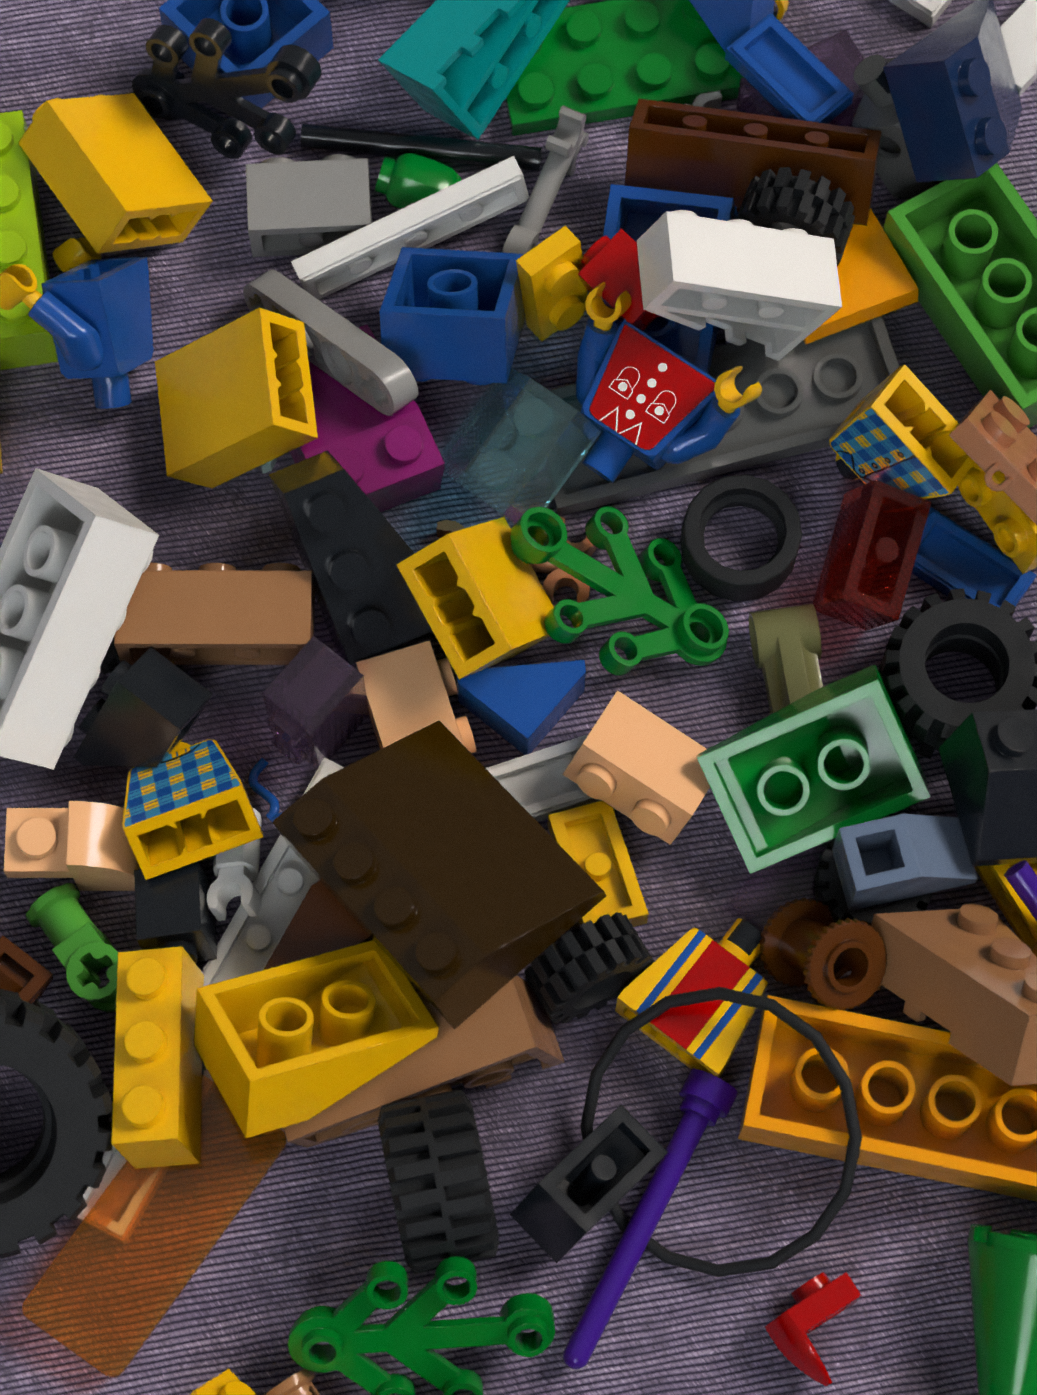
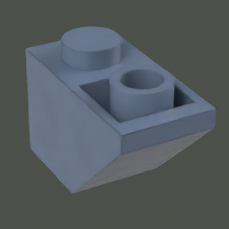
M900 814L839 828L832 848L849 912L973 884L978 880L974 866H972L958 817Z

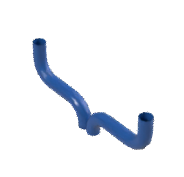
M261 757L250 771L248 782L251 789L270 804V810L265 816L273 821L283 812L279 813L280 805L275 795L258 782L259 774L269 764Z

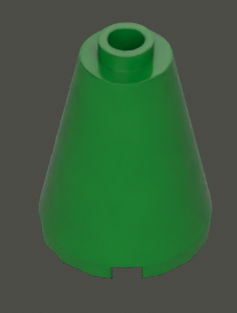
M971 1224L967 1242L978 1394L1037 1395V1233L1011 1229L1010 1235L992 1232V1226Z

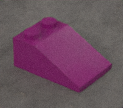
M367 324L358 327L377 340ZM309 361L318 438L290 451L294 463L328 450L380 512L441 489L445 462L415 400L393 415L387 416Z

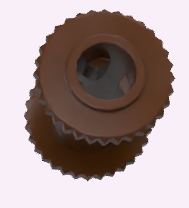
M804 897L799 900L795 898L791 902L787 901L768 918L761 933V960L764 962V968L768 970V974L783 985L787 984L790 987L795 985L798 988L802 985L806 986L807 990L812 992V997L827 1008L831 1007L834 1010L852 1009L866 1002L878 990L886 973V946L883 944V938L879 936V932L874 930L873 926L868 925L864 921L860 922L856 918L854 920L847 918L844 921L839 919L836 923L831 916L833 910L829 909L828 905H824L822 901H815L813 898L806 899ZM852 970L848 977L839 979L846 972Z

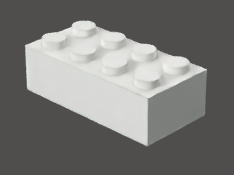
M37 468L34 470L0 547V757L54 770L63 748L72 738L75 721L89 690L94 687L99 678L100 666L111 641L125 620L127 606L139 579L150 565L153 548L159 534L99 488Z

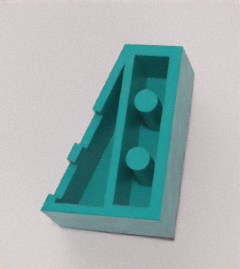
M436 0L378 61L424 111L479 140L570 0Z

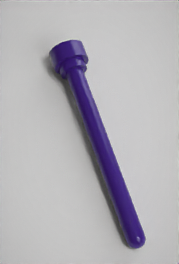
M691 1069L679 1092L683 1098L679 1109L684 1114L665 1149L668 1153L659 1161L563 1351L564 1362L572 1369H581L588 1364L707 1125L715 1126L719 1117L726 1118L738 1095V1091L733 1086L708 1072Z

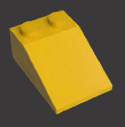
M374 940L199 987L196 993L194 1046L245 1138L311 1119L438 1037L439 1027L404 973Z

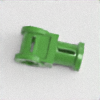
M66 883L50 889L33 902L25 915L26 919L32 927H40L55 947L52 951L66 969V979L70 989L80 998L87 1000L96 1009L104 1012H116L118 951L107 936L93 924L79 904L80 892L74 884ZM108 967L106 974L110 982L105 987L100 988L101 979L97 973L102 968Z

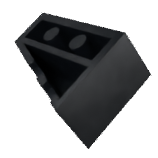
M328 450L269 474L305 571H312L315 596L333 643L350 666L432 631L396 565L415 553Z

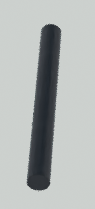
M308 123L302 124L300 146L304 148L392 157L411 153L440 162L489 167L514 156L521 170L538 172L540 170L542 147Z

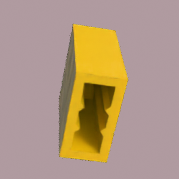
M134 93L100 94L93 97L46 100L34 112L32 123L18 143L97 254L184 242L213 202Z
M259 307L155 361L167 477L212 489L318 438L304 322Z
M505 517L448 533L396 564L459 680L515 657L550 636L545 629L544 620L554 606L531 564L521 561L514 554L511 548V528Z

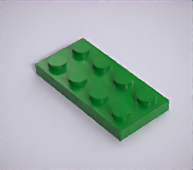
M609 0L565 8L507 95L505 104L512 136L556 129L561 106H566L586 114L585 124L633 116L639 98L692 105L700 94L716 91L721 92L722 101L744 98L747 93V81L725 59L724 50L689 0Z

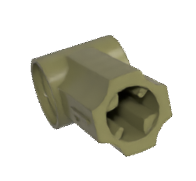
M805 604L750 612L748 623L751 649L757 669L762 668L770 715L809 693L824 687L818 662L822 654L821 635L814 605Z

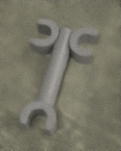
M561 106L556 131L553 136L549 135L546 140L545 148L550 151L518 224L514 225L508 234L502 253L525 254L538 245L540 231L566 174L573 176L576 170L575 163L581 147L585 148L588 143L589 133L583 130L586 114L566 106Z

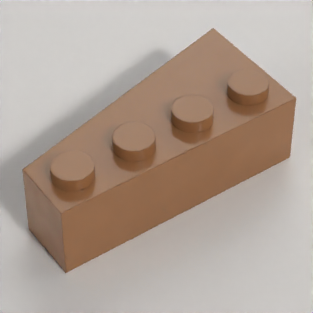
M517 975L455 1030L423 995H419L439 1027L438 1037L311 1119L283 1127L287 1141L309 1148L378 1125L377 1120L383 1105L453 1091L451 1086L463 1083L465 1088L485 1085L487 1089L511 1081V1073L514 1072L513 1066L533 1059L539 1060L542 1070L565 1063L550 1018L529 983Z

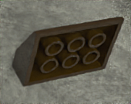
M440 720L322 778L272 821L295 854L454 1030L606 897L601 887Z

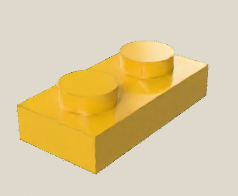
M563 226L516 260L526 324L541 342L558 330L564 331L571 328L586 311L585 302L588 292L578 276V273L584 267L581 264L583 257L581 241L566 226Z
M598 801L549 814L547 826L551 837L606 894L603 900L579 920L580 926L590 920L594 924L600 916L609 914L611 917L615 913L626 914L633 927L647 924L649 913L613 807L604 801Z

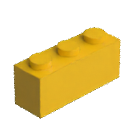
M183 946L118 952L112 1145L135 1169L200 1164L202 1059L194 1046L196 993L197 988L204 986V974Z

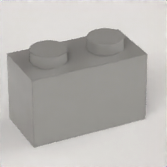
M334 154L317 161L294 162L284 157H273L261 163L246 164L248 234L252 257L306 255L372 223L368 158L355 159L349 155Z

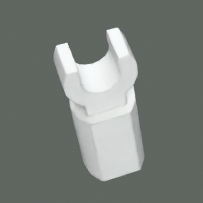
M253 808L254 813L261 827V814ZM261 838L214 855L213 871L217 879L210 885L207 891L206 902L218 921L226 919L227 904L237 896H241V905L250 917L258 916L262 899L253 881H256L259 875Z

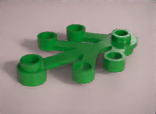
M601 507L587 521L585 533L588 540L595 547L607 551L615 569L614 571L566 542L568 534L565 523L558 514L548 508H530L514 524L510 533L511 548L518 559L528 564L549 562L607 596L580 603L571 599L559 601L548 612L544 620L547 633L555 641L564 644L572 643L588 628L641 617L659 627L661 630L635 637L628 632H616L601 646L599 660L602 666L608 672L617 676L628 674L640 661L676 653L688 663L705 666L715 662L724 653L729 635L728 624L724 616L716 608L708 604H697L680 566L682 561L681 553L671 541L664 538L654 539L637 557L627 534L629 525L624 514L614 507ZM601 522L608 525L611 528L613 534L608 533L602 527ZM654 554L660 556L666 566L660 564L654 557ZM647 578L662 583L669 603L653 594ZM560 615L567 617L572 622L573 628L564 624ZM615 647L621 649L626 654L627 660L621 658L616 653Z
M449 1257L437 1266L435 1277L386 1323L361 1325L377 1308H397L405 1302L408 1296V1276L403 1266L393 1261H381L374 1264L368 1270L366 1281L339 1307L316 1306L304 1311L289 1331L288 1349L292 1359L302 1368L318 1373L338 1370L372 1395H390L394 1393L415 1395V1385L409 1377L400 1373L389 1374L364 1354L387 1352L442 1391L443 1395H455L453 1393L461 1389L472 1391L473 1393L469 1395H483V1382L476 1372L458 1368L433 1349L506 1345L519 1356L534 1357L544 1352L555 1337L554 1311L551 1304L544 1297L533 1293H523L508 1299L500 1310V1316L432 1320L448 1304H465L472 1300L477 1293V1272L474 1264L463 1257ZM452 1277H462L467 1280L459 1285H451L446 1282V1280ZM383 1281H392L397 1284V1286L391 1289H382L376 1285ZM526 1329L535 1330L532 1332H521ZM318 1342H327V1343H329V1344H327V1345H318V1344H316V1343H318Z

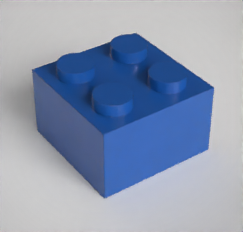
M168 0L159 7L162 25L172 26L185 36L188 42V50L181 59L192 70L196 53L190 47L189 36L204 18L219 21L229 30L232 36V42L223 54L219 74L267 67L277 51L284 45L299 46L311 53L317 61L334 48L330 11L318 0ZM271 93L242 96L243 99L260 108L264 107L275 97Z
M402 247L379 311L381 344L405 362L416 382L441 379L466 381L472 385L507 383L525 321L516 260L524 254Z

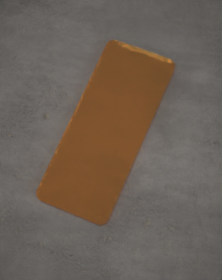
M202 1074L200 1164L135 1169L126 1161L24 1300L22 1305L24 1316L105 1376L110 1378L121 1376L282 1154L287 1144L285 1133L279 1128L245 1138L215 1082Z

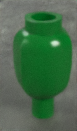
M406 153L400 155L397 160L385 156L374 191L385 194L388 203L400 210L461 181V177L452 168L416 154Z

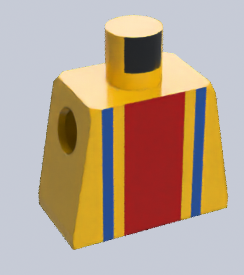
M737 918L719 943H717L701 930L695 927L692 928L623 989L617 997L615 1012L629 1021L666 996L715 987H723L763 997L768 982L750 968L751 964L760 954L762 932L749 922ZM724 1000L674 1007L656 1017L639 1030L690 1069H699L721 1078L757 1008Z

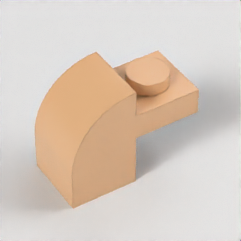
M69 801V808H7L4 853L5 875L7 878H73L79 891H135L134 870L141 868L123 830L124 808L87 801Z

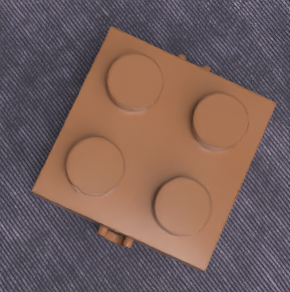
M989 390L969 410L949 436L986 473L985 483L988 488L997 492L1004 491L1037 525V436L1027 427L1030 424L1027 415L1013 400L1005 396L999 399L992 390ZM996 471H1001L1005 475V480L1000 484L995 483L992 479Z

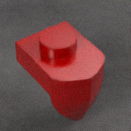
M825 1272L807 1281L791 1293L797 1304L764 1327L779 1351L794 1366L814 1381L825 1386L832 1383L831 1378L807 1334L855 1304L861 1297V1293L847 1272L832 1282Z

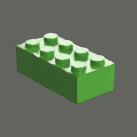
M996 163L978 178L945 180L889 210L883 229L919 288V303L982 396L989 390H992L999 399L1003 396L1010 398L1025 412L1030 421L1027 427L1030 428L1037 424V219L998 163Z

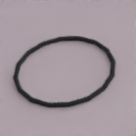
M715 987L666 996L619 1028L590 1073L580 1128L583 1140L594 1131L593 1122L602 1076L629 1035L670 1008L714 1000H724L771 1012L812 1042L840 1087L849 1134L839 1189L813 1228L769 1257L716 1264L670 1252L652 1237L646 1247L649 1252L664 1263L716 1277L774 1269L821 1239L851 1194L862 1135L852 1082L821 1033L774 999L723 987ZM617 1203L609 1212L619 1229L624 1232L629 1219L619 1203Z

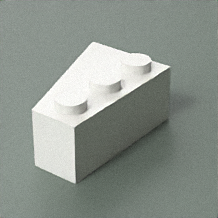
M675 210L671 212L666 211L637 240L643 310L698 331L705 328L706 323L724 329L726 341L741 346L747 343L746 338L763 344L765 346V355L777 361L781 360L842 308L835 244L832 238L808 235L805 230L797 228L778 230L754 226L750 221L743 219L723 221L699 217L696 213L689 210Z

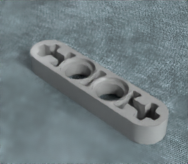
M274 269L268 270L244 286V299L250 312L260 307L304 322L308 360L379 412L387 416L393 415L417 398L418 386L408 366L399 356Z

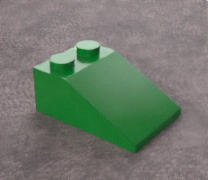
M872 665L809 693L697 755V760L750 874L836 838L839 828L881 819L931 797L927 779L876 665Z

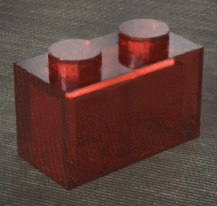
M879 480L871 481L844 493L813 600L815 610L865 631L897 621L932 502Z

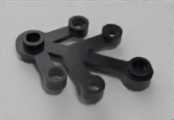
M204 18L189 36V44L196 53L192 77L185 78L177 70L178 62L188 50V42L185 36L172 26H158L145 45L147 53L153 59V64L150 68L139 71L132 81L133 93L150 116L156 119L175 120L181 117L211 133V142L214 148L220 154L230 159H239L253 140L252 133L246 125L255 129L254 138L264 150L272 154H283L296 136L294 125L283 115L274 112L269 113L243 99L242 96L271 93L277 99L286 103H294L298 99L306 98L322 75L320 64L316 58L299 46L284 45L277 51L267 67L219 74L223 54L230 46L232 36L229 30L219 21ZM204 101L233 118H223L197 102Z

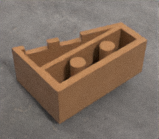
M965 904L960 909L874 914L871 926L883 938V944L886 946L887 953L886 973L878 990H880L881 986H884L905 1000L903 1013L916 1022L924 1021L927 1015L951 1031L948 1044L1010 1086L1037 1084V957L999 918L998 914L989 907L978 904Z

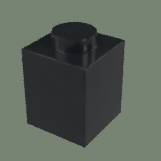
M199 861L148 880L145 879L141 869L134 870L136 941L141 949L183 946L195 964L200 961L217 959L215 916L210 911L206 902L207 891L211 883Z

